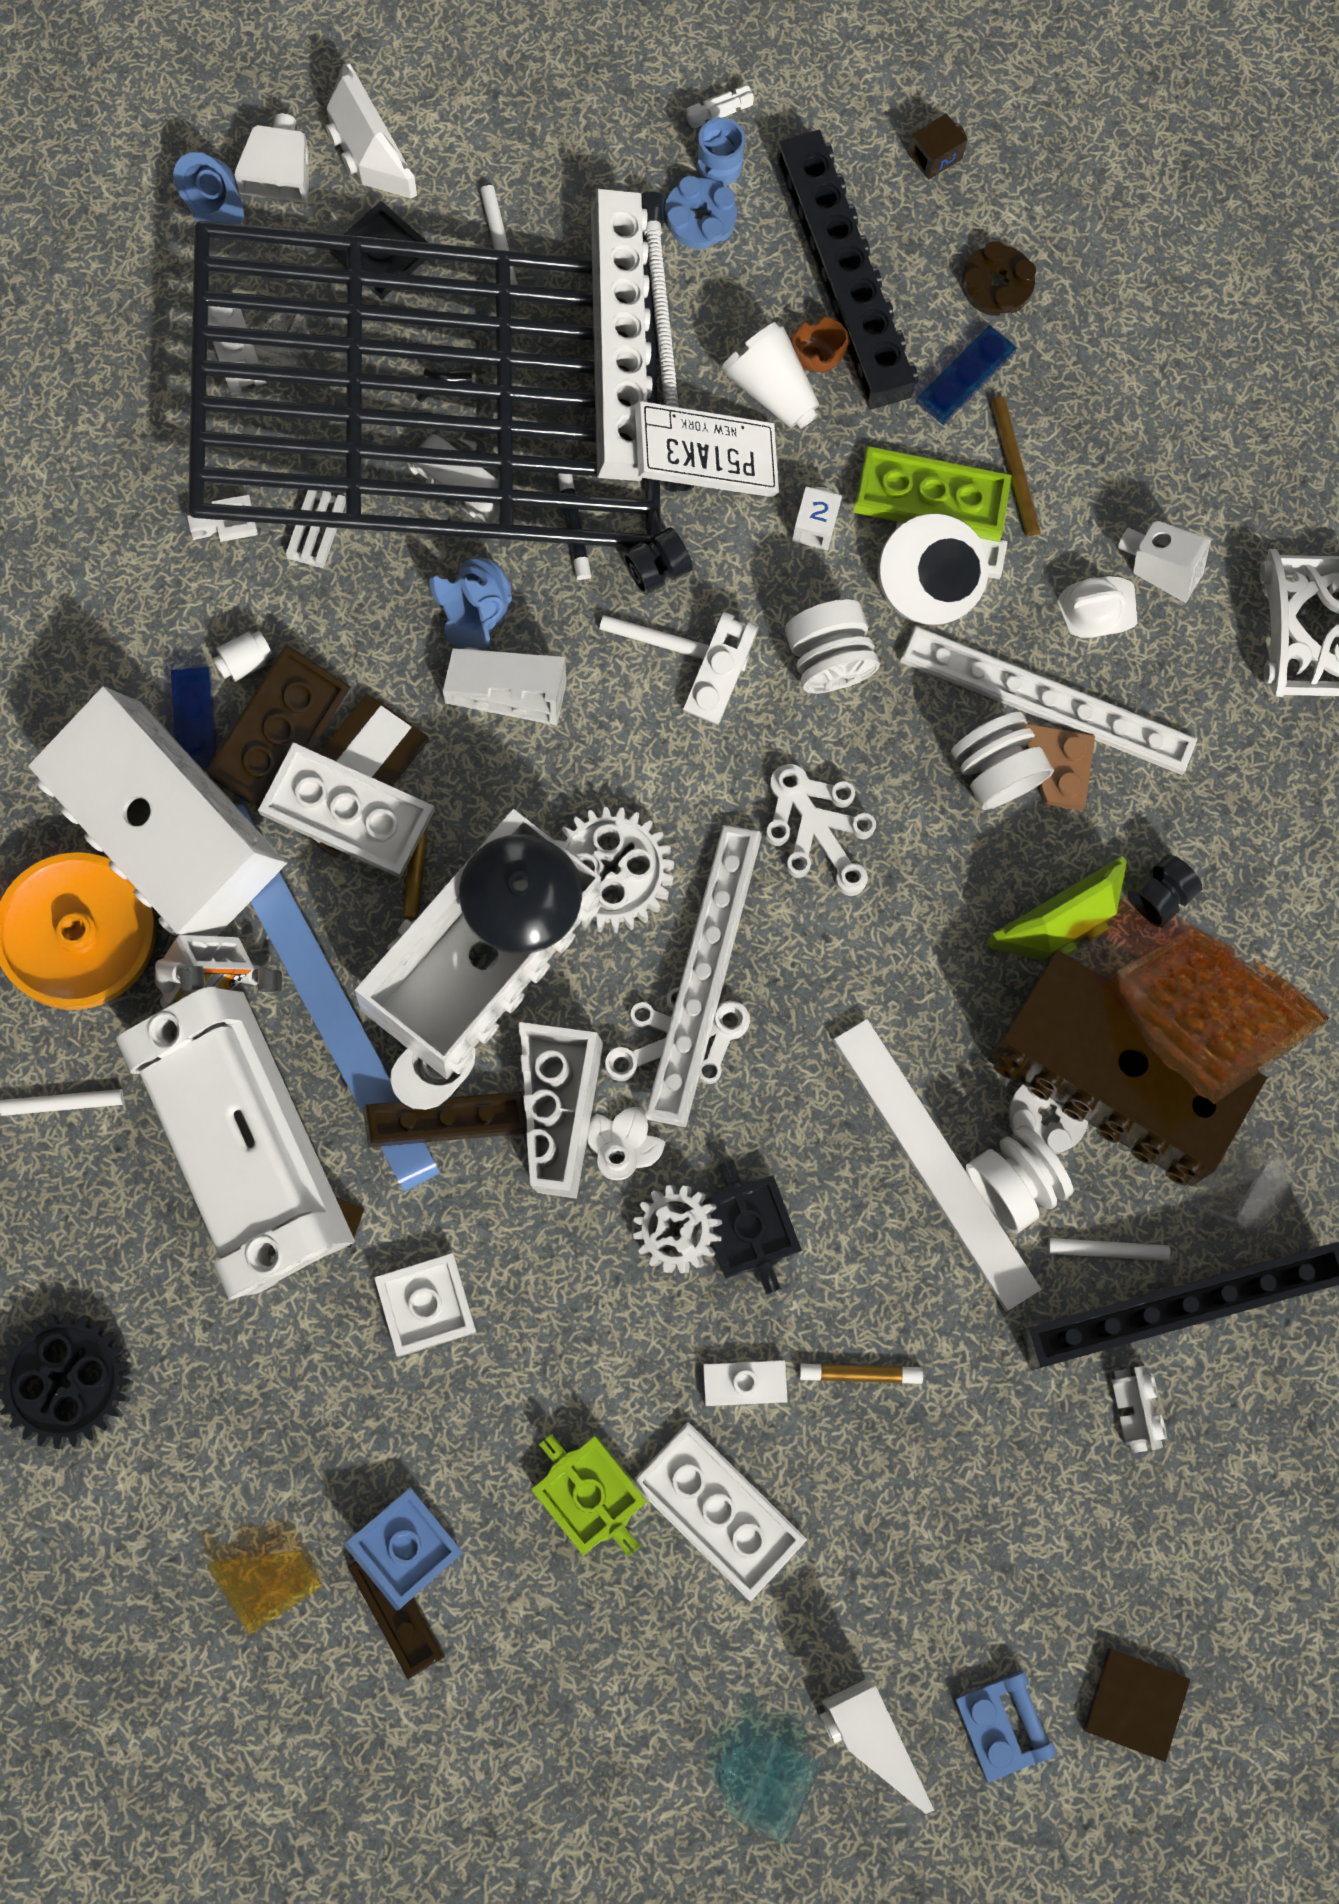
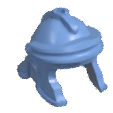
M473 558L461 565L458 576L453 584L448 579H441L438 576L431 577L429 579L430 590L437 604L443 606L448 618L445 623L444 632L449 642L460 649L472 647L485 650L490 644L489 632L504 619L509 603L512 601L511 585L505 573L496 562L488 558Z

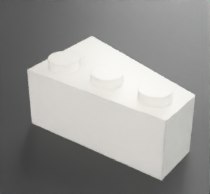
M472 647L464 649L453 648L443 688L445 703L557 725L566 687L565 657L482 651Z

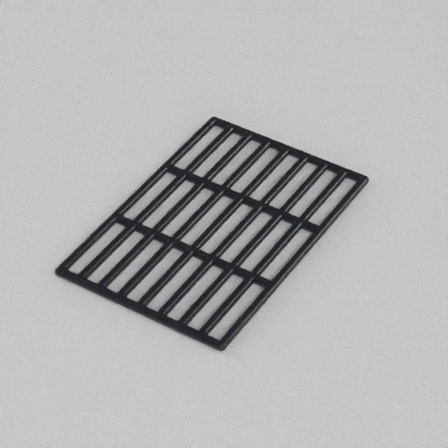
M210 221L197 222L194 228L189 515L198 519L631 548L640 542L649 545L651 537L661 532L660 480L642 478V480H645V499L513 490V470L597 476V461L513 455V436L596 442V427L512 420V401L595 408V393L512 386V367L595 374L594 359L511 352V333L594 341V325L511 318V300L593 307V292L513 285L510 279V266L592 274V259ZM210 237L347 251V269L209 256ZM362 252L496 265V283L362 270ZM646 264L643 265L644 275L649 276V292L647 298H644L645 308L650 309V325L648 331H645L646 342L651 343V359L649 365H646V374L652 377V393L647 402L658 404L655 313L650 267ZM616 265L618 268L626 270L623 266ZM209 272L347 284V303L209 290ZM362 286L496 298V316L362 304ZM617 298L618 301L627 304L625 300ZM208 306L346 318L347 337L208 325ZM362 320L496 332V350L362 339ZM617 332L619 335L623 337H629L627 334L623 332ZM208 341L347 353V372L207 360ZM362 354L497 366V384L362 373ZM618 365L621 370L630 372L627 367ZM207 376L346 387V407L206 395ZM362 389L497 400V419L362 408ZM618 399L623 405L631 406L628 401ZM206 411L346 422V442L206 431ZM362 424L497 434L498 454L362 443ZM619 434L623 439L632 441L631 437L627 434ZM205 447L346 457V477L205 467ZM373 459L498 469V488L361 478V460ZM205 483L346 493V513L204 503ZM361 494L498 504V524L361 514ZM513 505L645 514L646 534L514 525Z

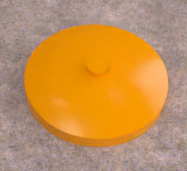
M82 852L64 853L48 857L23 871L7 888L0 900V966L8 979L21 992L40 1004L63 1010H82L103 1005L127 991L139 979L150 961L156 941L154 909L143 904L135 896L133 891L136 887L128 879L121 878L110 868L109 862L111 859Z

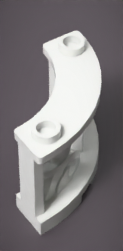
M1269 549L1267 561H1262L1259 573L1260 582L1264 584L1267 592L1271 617L1270 661L1265 663L1264 681L1266 684H1269L1275 697H1283L1284 695L1339 696L1338 681H1319L1323 670L1339 677L1338 644L1333 648L1332 653L1329 652L1333 639L1339 637V624L1331 629L1324 638L1322 645H1319L1296 618V614L1301 606L1316 593L1327 608L1339 614V600L1332 597L1333 593L1339 592V556L1279 555L1277 549ZM1285 577H1292L1296 582H1290ZM1288 595H1293V597L1288 602ZM1289 636H1290V637L1292 638V640L1295 642L1294 644H1291L1290 646H1289ZM1296 659L1299 662L1300 667L1296 675L1302 673L1309 663L1313 661L1316 665L1311 681L1287 680L1289 660Z

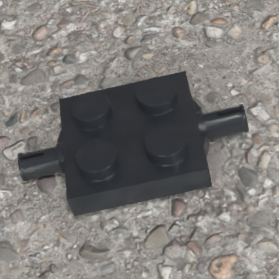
M734 1160L727 1161L728 1169L725 1162L718 1165L726 1188L718 1195L705 1199L702 1204H715L717 1208L710 1214L711 1218L722 1220L721 1225L713 1227V1233L721 1236V1241L712 1242L724 1278L726 1280L743 1273L758 1272L765 1295L771 1294L773 1290L774 1292L779 1291L782 1288L773 1266L781 1259L800 1253L802 1249L775 1177L771 1175L757 1181L741 1182Z

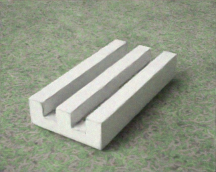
M308 490L301 510L312 511L315 501H319L317 511H326L328 504L334 505L332 512L343 513L346 498L342 495H337V497L331 496V492L323 491V493ZM296 525L286 551L287 559L324 568L337 528L326 527L317 556L313 557L311 554L320 527L311 526L303 551L299 553L298 550L306 526Z

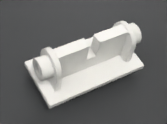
M1145 1366L1134 1367L1136 1376H1131L1130 1368L1114 1371L1115 1380L1111 1381L1118 1409L1133 1406L1135 1413L1120 1417L1125 1446L1130 1445L1131 1453L1148 1451L1146 1442L1151 1443L1152 1450L1163 1448L1161 1440L1166 1439L1167 1434L1162 1415L1155 1414L1152 1398H1157L1158 1392L1153 1374H1147Z

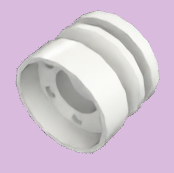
M845 599L819 604L797 614L786 624L785 633L791 652L795 656L801 657L797 661L796 668L802 675L800 681L807 693L819 694L849 687L869 678L879 669L878 655L873 652L874 643L869 637H863L868 631V624L862 606L858 601Z
M1012 712L978 726L954 745L951 750L954 759L957 762H963L960 770L964 775L982 772L971 783L970 788L983 810L996 808L1028 793L1047 780L1054 772L1041 747L1023 750L1033 740L1035 734L1030 728L1024 729L1028 722L1022 712Z
M1026 1125L1020 1126L1013 1131V1139L1011 1137H1004L1000 1140L1003 1157L992 1149H988L966 1164L969 1178L993 1215L1005 1228L1016 1234L1039 1219L1036 1202L1046 1209H1053L1057 1206V1199L1065 1200L1073 1194L1071 1180L1055 1152L1034 1130Z

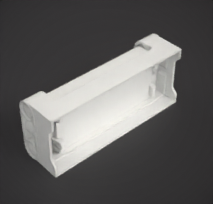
M215 986L200 989L128 1029L116 1038L130 1073L140 1074L217 1253L220 1258H223L217 1261L214 1267L228 1300L262 1292L292 1273L355 1242L244 992L218 989ZM177 1031V1036L173 1040L171 1034ZM271 1245L276 1252L274 1263L270 1261L268 1256V1250Z

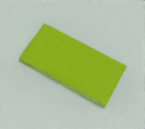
M867 446L853 513L902 523L922 515L942 514L964 522L981 539L1000 542L1003 534L1012 475Z

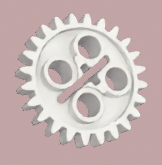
M604 807L602 818H597L595 813L589 810L588 822L586 823L575 817L574 826L576 830L572 831L569 828L563 827L562 835L566 841H554L582 863L591 867L601 879L604 876V865L612 867L628 845L632 844L635 847L619 861L618 874L610 872L601 882L600 893H602V896L607 890L616 889L624 897L619 903L611 904L606 902L601 896L597 902L601 905L600 909L591 919V921H597L598 932H602L605 923H611L613 932L618 933L619 922H625L627 927L633 930L635 917L647 923L648 914L646 910L650 909L658 913L660 905L656 898L667 900L669 892L662 886L673 884V876L664 872L674 869V861L663 859L670 854L671 847L666 845L658 846L662 842L664 834L662 832L650 834L653 827L651 820L640 826L638 812L630 820L625 819L624 808L619 809L616 817H611L608 807ZM604 837H613L619 842V845L613 850H604L598 845V842ZM634 861H642L647 864L649 869L644 874L635 875L629 871L628 866ZM582 922V927L586 928L590 922L587 924Z

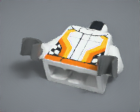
M179 935L165 957L158 960L155 964V984L163 994L160 999L163 1009L200 989L212 986L218 989L232 990L239 983H246L251 985L258 984V991L260 992L282 991V972L252 965L239 937Z

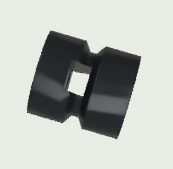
M671 527L652 536L649 545L640 542L623 552L627 570L644 595H648L664 586L665 578L668 577L671 580H676L693 570L687 548L677 532Z
M1167 854L1150 870V876H1143L1127 892V896L1131 905L1150 924L1163 928L1180 911L1179 904L1186 906L1203 889L1199 877L1187 863L1179 857Z

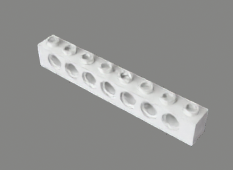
M605 189L597 190L591 207L597 478L641 481L642 478L638 476L635 406L640 401L647 402L652 393V377L646 374V365H649L651 359V343L646 342L645 331H648L650 325V309L645 308L644 298H647L649 292V276L644 275L643 265H646L648 259V242L643 241L642 234L647 226V209H642L641 193ZM616 265L623 266L626 270L620 269ZM617 298L625 300L627 304L618 301ZM617 332H623L627 334L629 337H623L619 335ZM618 365L627 367L630 372L621 370ZM618 399L628 401L631 406L623 405ZM619 434H627L631 437L632 441L623 439Z

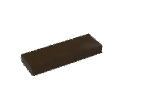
M357 1561L347 1566L407 1679L412 1678L446 1657L414 1597L396 1611Z

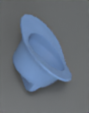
M190 152L181 156L175 164L173 172L174 184L196 222L210 221L242 225L244 218L243 203L236 190L235 176L231 169L223 161L203 152Z

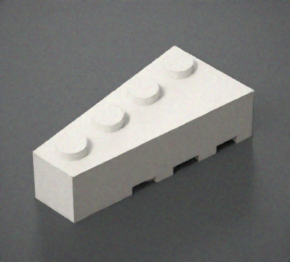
M519 1022L522 1046L521 1063L525 1089L524 1107L527 1119L526 1134L530 1186L537 1193L577 1199L603 1042L597 1032Z

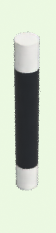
M558 474L560 493L576 494L572 475ZM564 509L567 528L582 529L579 510ZM570 544L577 580L591 578L586 545Z

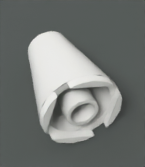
M779 321L778 323L773 322L745 342L747 346L739 354L735 351L726 360L721 369L727 377L788 427L792 428L798 425L802 429L818 416L815 409L819 406V402L785 328Z

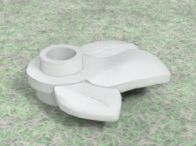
M631 1107L625 1109L615 1117L614 1121L597 1113L590 1119L587 1136L588 1145L598 1154L597 1165L599 1171L608 1179H626L634 1173L636 1168L651 1166L662 1155L665 1141L658 1137L647 1136L648 1122L642 1108ZM615 1154H619L625 1159L620 1164H614L610 1161V1158Z

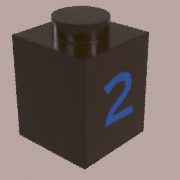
M945 113L911 135L907 154L929 180L963 159L968 139L962 126L954 123L949 115Z

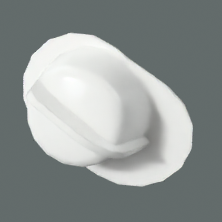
M1096 577L1076 582L1068 586L1060 594L1057 601L1070 634L1081 638L1121 633L1132 629L1138 623L1134 584L1121 577Z
M407 1048L397 1059L391 1070L390 1083L393 1093L403 1104L413 1109L427 1110L438 1107L453 1094L469 1075L475 1064V1048L470 1052L473 1058L468 1066L460 1074L453 1072L448 1079H445Z

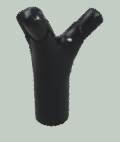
M430 368L424 370V375L430 379L472 382L471 370L442 372ZM419 394L417 400L423 402L430 394Z

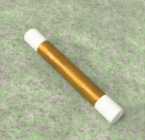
M800 1363V1380L922 1384L923 1368Z

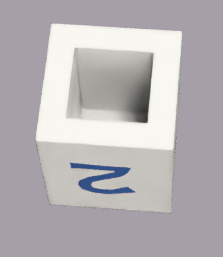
M806 487L792 541L828 550L842 496L835 494L832 490L825 487Z

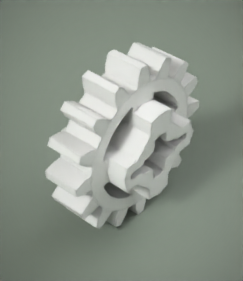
M668 1185L665 1190L666 1196L660 1191L651 1192L653 1204L641 1202L640 1207L646 1213L644 1217H634V1222L642 1225V1231L633 1234V1238L644 1240L645 1244L638 1252L640 1254H652L649 1265L658 1266L663 1261V1270L666 1273H672L676 1264L680 1273H688L690 1269L689 1262L696 1268H701L704 1266L702 1255L709 1257L715 1255V1251L709 1245L711 1242L721 1241L722 1237L713 1233V1227L721 1225L722 1220L711 1218L710 1214L717 1208L715 1204H702L705 1200V1193L697 1192L691 1197L692 1190L690 1186H682L678 1194L675 1186ZM683 1202L690 1205L693 1209L682 1213L672 1203ZM657 1216L658 1224L656 1232L653 1233L654 1221ZM674 1222H686L683 1224L684 1227L679 1230L681 1236L667 1237L676 1228ZM702 1225V1235L698 1242L696 1239L698 1229ZM670 1245L675 1246L677 1251L682 1253L683 1256H671L662 1249Z

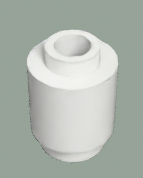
M248 631L217 647L216 650L219 656L213 658L224 679L231 676L232 680L236 682L267 666L266 662L274 658L260 631L253 634Z

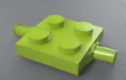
M553 1434L542 1441L539 1446L549 1456L554 1465L551 1467L548 1475L531 1489L535 1496L583 1556L599 1542L609 1540L612 1537L627 1557L632 1555L633 1552L641 1547V1544L636 1541L625 1526L628 1524L631 1516L646 1504L649 1499L597 1435L580 1449L570 1451L569 1453L563 1449Z

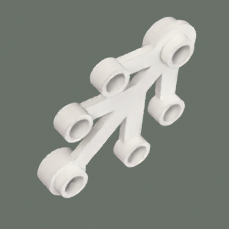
M786 764L778 767L772 774L770 781L772 793L778 798L774 819L768 825L766 831L768 842L775 846H781L788 841L790 828L787 821L792 804H794L802 818L794 853L790 855L787 862L788 873L796 878L807 875L811 866L809 852L814 835L838 871L835 879L838 890L848 896L858 895L867 884V872L861 865L851 863L829 828L850 832L857 838L867 839L873 835L876 828L874 817L867 813H861L853 817L815 808L808 796L832 800L834 805L841 808L849 806L855 796L854 787L844 781L831 785L809 780L806 772L797 765ZM792 777L796 780L797 785L787 787L784 785L783 779ZM844 789L849 793L850 797L846 800H841L837 797L836 792ZM859 821H866L870 824L871 829L863 832L858 829L857 823ZM776 827L784 830L785 836L775 838L772 836L771 830ZM800 859L805 862L806 868L796 870L793 868L792 862ZM855 872L859 876V881L850 883L847 881L845 874Z
M679 987L672 989L667 995V1006L671 1011H673L675 1006L671 1002V997L678 994ZM729 1000L717 1006L710 1037L715 1036L708 1058L703 1060L702 1068L706 1065H713L717 1070V1074L713 1078H706L702 1074L701 1068L699 1079L705 1084H713L719 1080L722 1071L720 1065L730 1040L742 1037L749 1028V1013L739 1002ZM645 1002L637 1003L631 1009V1021L637 1027L650 1026L665 1033L668 1032L671 1021L670 1016L653 1010L652 1006ZM644 1008L650 1013L649 1019L646 1021L637 1020L635 1012L638 1009ZM732 1014L737 1018L738 1023L734 1027H727L723 1023V1017ZM666 1038L635 1051L625 1047L611 1050L605 1061L607 1074L616 1081L630 1079L635 1074L637 1067L661 1058ZM616 1060H626L629 1068L625 1072L616 1071L613 1066Z

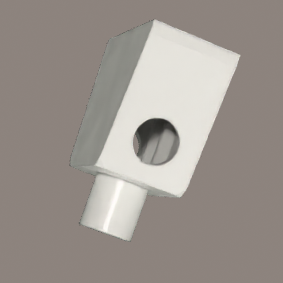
M280 113L275 116L273 127L260 125L253 127L234 174L240 194L308 203L309 150L305 134L301 131H295L296 119L294 117Z
M1155 521L1146 535L1128 527L1120 540L1118 548L1136 556L1133 571L1135 575L1186 603L1204 574L1211 540L1161 521Z

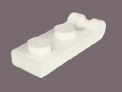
M208 306V325L247 328L241 309ZM213 341L219 361L260 364L253 345ZM226 378L231 395L242 392V387L255 384L256 387L267 384L266 381Z
M723 612L719 620L716 632L683 708L684 712L718 726L759 629L758 625L748 622L746 625L734 620L735 616L727 612ZM728 634L741 639L737 649L724 644Z

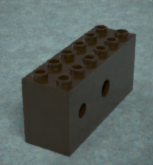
M1059 950L1055 952L1038 974L987 1061L994 1065V1070L1008 1079L1016 1078L1024 1084H1028V1091L1034 1094V1096L1036 1095L1037 1098L1039 1097L1045 1101L1051 1098L1063 1106L1062 1112L1071 1119L1079 1122L1085 1119L1089 1124L1097 1128V1134L1112 1143L1120 1142L1130 1148L1131 1154L1139 1161L1146 1164L1154 1163L1166 1171L1165 1175L1173 1182L1183 1186L1188 1184L1191 1187L1216 1171L1268 1078Z

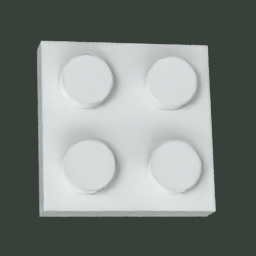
M453 1253L374 1277L397 1357L477 1333Z

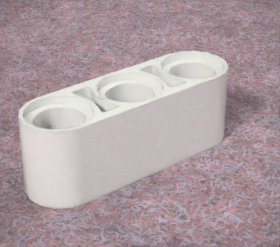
M430 434L419 447L457 450L435 434ZM407 462L409 469L415 475L420 473L428 479L426 483L498 488V479L483 468ZM456 501L455 505L473 518L478 516L486 523H495L498 520V504Z

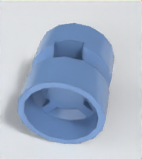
M718 117L707 121L701 127L698 136L697 171L701 178L711 179L727 186L734 183L740 177L743 170L745 133L736 121L726 117Z

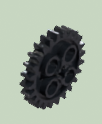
M65 1312L62 1324H60L59 1319L54 1314H48L47 1327L40 1321H31L33 1334L30 1335L25 1331L19 1330L17 1334L22 1343L19 1346L7 1343L5 1346L13 1354L11 1360L0 1359V1365L7 1368L6 1374L0 1375V1383H4L6 1388L0 1391V1399H8L9 1402L0 1411L1 1415L15 1414L16 1417L12 1420L9 1427L11 1429H18L25 1425L26 1427L22 1435L24 1440H30L38 1433L37 1446L46 1447L52 1437L55 1449H63L67 1438L72 1447H80L82 1434L89 1441H96L97 1434L95 1428L97 1426L104 1431H110L111 1426L107 1417L109 1415L122 1417L123 1414L116 1407L117 1401H130V1397L122 1393L121 1389L123 1386L132 1385L134 1381L122 1377V1372L130 1369L133 1365L130 1362H120L119 1357L128 1350L127 1347L117 1346L113 1348L112 1345L116 1341L118 1334L110 1332L102 1336L106 1324L100 1321L95 1323L90 1329V1316L82 1315L77 1324H75L74 1314L70 1312ZM63 1340L67 1346V1355L61 1362L55 1363L50 1356L51 1348L56 1342ZM85 1348V1356L75 1364L79 1351ZM97 1362L102 1368L101 1378L97 1383L89 1385L85 1380V1370L91 1363ZM59 1373L68 1374L67 1379L71 1381L69 1388L60 1387L61 1382L56 1379ZM39 1376L43 1381L44 1389L39 1397L31 1399L27 1393V1385L32 1378ZM54 1396L48 1412L43 1413V1406ZM74 1398L78 1404L77 1415L72 1420L66 1421L62 1417L61 1407L67 1399Z

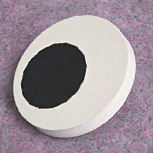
M942 514L918 516L898 527L885 542L878 562L880 588L889 605L905 619L923 625L949 623L967 614L980 600L988 580V558L980 538L964 522Z

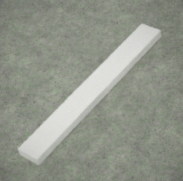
M918 626L914 627L900 661L1071 731L1094 735L1095 740L1181 775L1186 771L1198 739Z
M727 825L722 826L645 1114L647 1120L686 1127L762 837L760 831Z
M868 1019L836 1037L833 1043L1006 1312L1042 1290Z

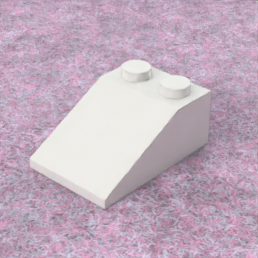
M865 1679L821 1701L826 1712L819 1716L829 1738L833 1740L834 1744L840 1741L848 1751L925 1814L934 1811L878 1689L873 1683Z

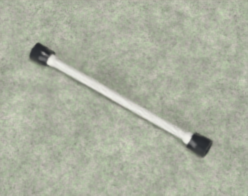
M645 192L641 194L642 209H647V226L644 236L648 242L650 279L653 292L664 405L679 407L660 237L663 223H666L664 197L658 192ZM665 481V488L670 492L688 491L694 488V485Z

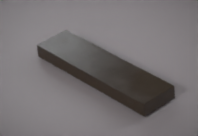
M522 1092L450 1097L438 1107L427 1110L413 1109L402 1102L365 1104L363 1107L368 1148L525 1134L527 1131Z

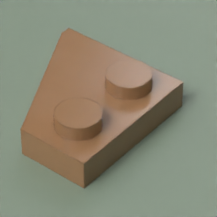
M1027 724L1024 729L1030 728L1035 734L1033 740L1027 745V749L1041 747L1054 769L1053 774L1040 784L1039 787L1045 805L1083 811L1086 805L1095 736Z

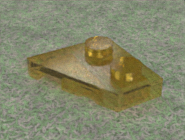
M302 1550L214 1561L207 1565L249 1636L323 1587L322 1582Z

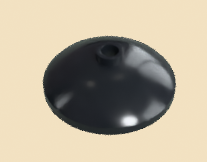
M524 834L508 835L487 843L471 857L461 876L459 902L467 925L481 941L503 952L529 954L551 947L570 931L580 912L582 885L574 863L558 846L537 836ZM517 880H524L528 883V887L523 891H519L513 887V884Z

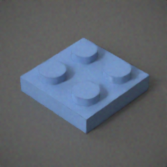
M411 1488L406 1490L343 1544L396 1611L401 1609L463 1553Z

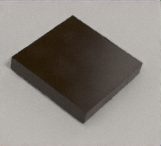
M1108 1648L1083 1731L1166 1762L1191 1679Z

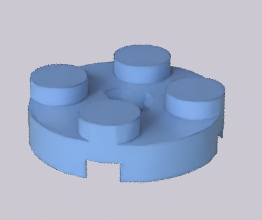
M694 176L684 177L679 185L670 192L666 200V224L671 230L673 237L687 247L705 249L720 241L722 243L732 234L736 225L737 207L734 192L717 181L707 178H696ZM704 207L706 212L711 215H704L699 220L695 218V212L692 210Z

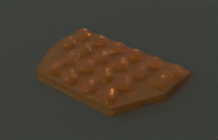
M1192 927L1119 969L1109 983L1149 1047L1161 1057L1163 1063L1167 1067L1176 1070L1192 1084L1194 1090L1199 1095L1215 1104L1320 1030L1330 1017L1275 971L1257 962L1255 969L1266 973L1271 980L1269 982L1246 968L1233 957L1235 953L1234 948L1215 941L1209 935Z

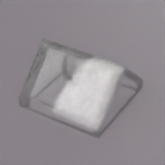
M1234 1137L1216 1171L1201 1180L1189 1203L1260 1244L1297 1175L1274 1149Z

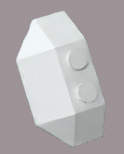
M351 63L343 64L327 105L329 124H326L325 128L334 146L341 145L344 151L341 157L350 175L356 173L362 185L407 198L417 196L415 177L379 116Z

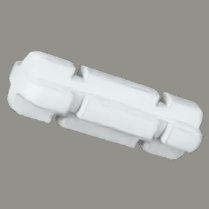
M742 85L735 88L734 93L727 91L703 101L704 105L702 106L700 103H697L686 109L687 121L691 128H698L706 123L705 120L725 117L735 113L737 107L740 110L753 105V93L748 85Z

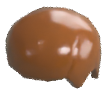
M823 316L813 325L807 324L806 321L802 322L796 332L793 333L790 341L803 370L827 372L842 361L848 346V332L840 322Z

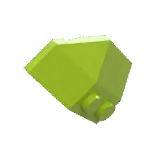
M1123 856L1119 857L1010 924L997 930L988 939V945L991 949L1046 961L1057 950L1070 955L1078 949L1075 943L1086 936L1090 941L1100 937L1110 930L1107 923L1117 914L1127 861Z

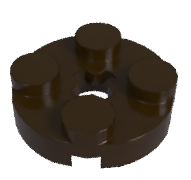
M998 241L989 242L985 248L979 249L972 254L966 262L962 274L965 296L974 308L988 315L999 316L1000 313L1011 312L1012 314L1017 312L1031 298L1035 286L1036 267L1034 263L1029 261L1017 249L1003 245ZM991 275H1003L1008 284L1000 283L997 287L994 286Z

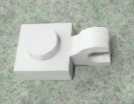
M249 495L212 501V504L251 506ZM190 515L187 516L193 540L210 537L216 532L219 534L220 542L258 535L255 522L198 519Z

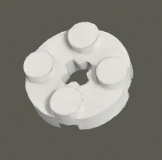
M1023 1084L1015 1092L1009 1105L1008 1113L1012 1131L1023 1125L1028 1126L1050 1146L1055 1154H1061L1074 1147L1085 1134L1088 1121L1084 1119L1082 1122L1071 1119L1062 1112V1105L1051 1098L1047 1101L1039 1097L1037 1098L1036 1095L1034 1096V1094L1028 1091L1027 1087L1029 1085ZM1049 1105H1052L1056 1108L1054 1114L1059 1118L1058 1123L1051 1121L1045 1126L1041 1123L1042 1116L1038 1113V1109H1046Z

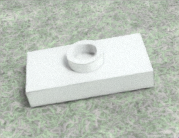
M785 1360L703 1364L705 1406L787 1402Z

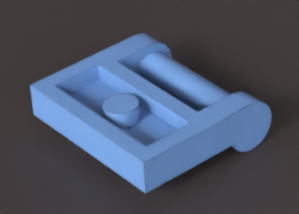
M1019 1671L954 1698L979 1765L988 1783L1032 1764L1049 1760L1057 1755L1053 1741L1047 1740L1026 1686L1029 1685V1681L1025 1671ZM1009 1692L1012 1694L1032 1748L1022 1752L999 1697Z

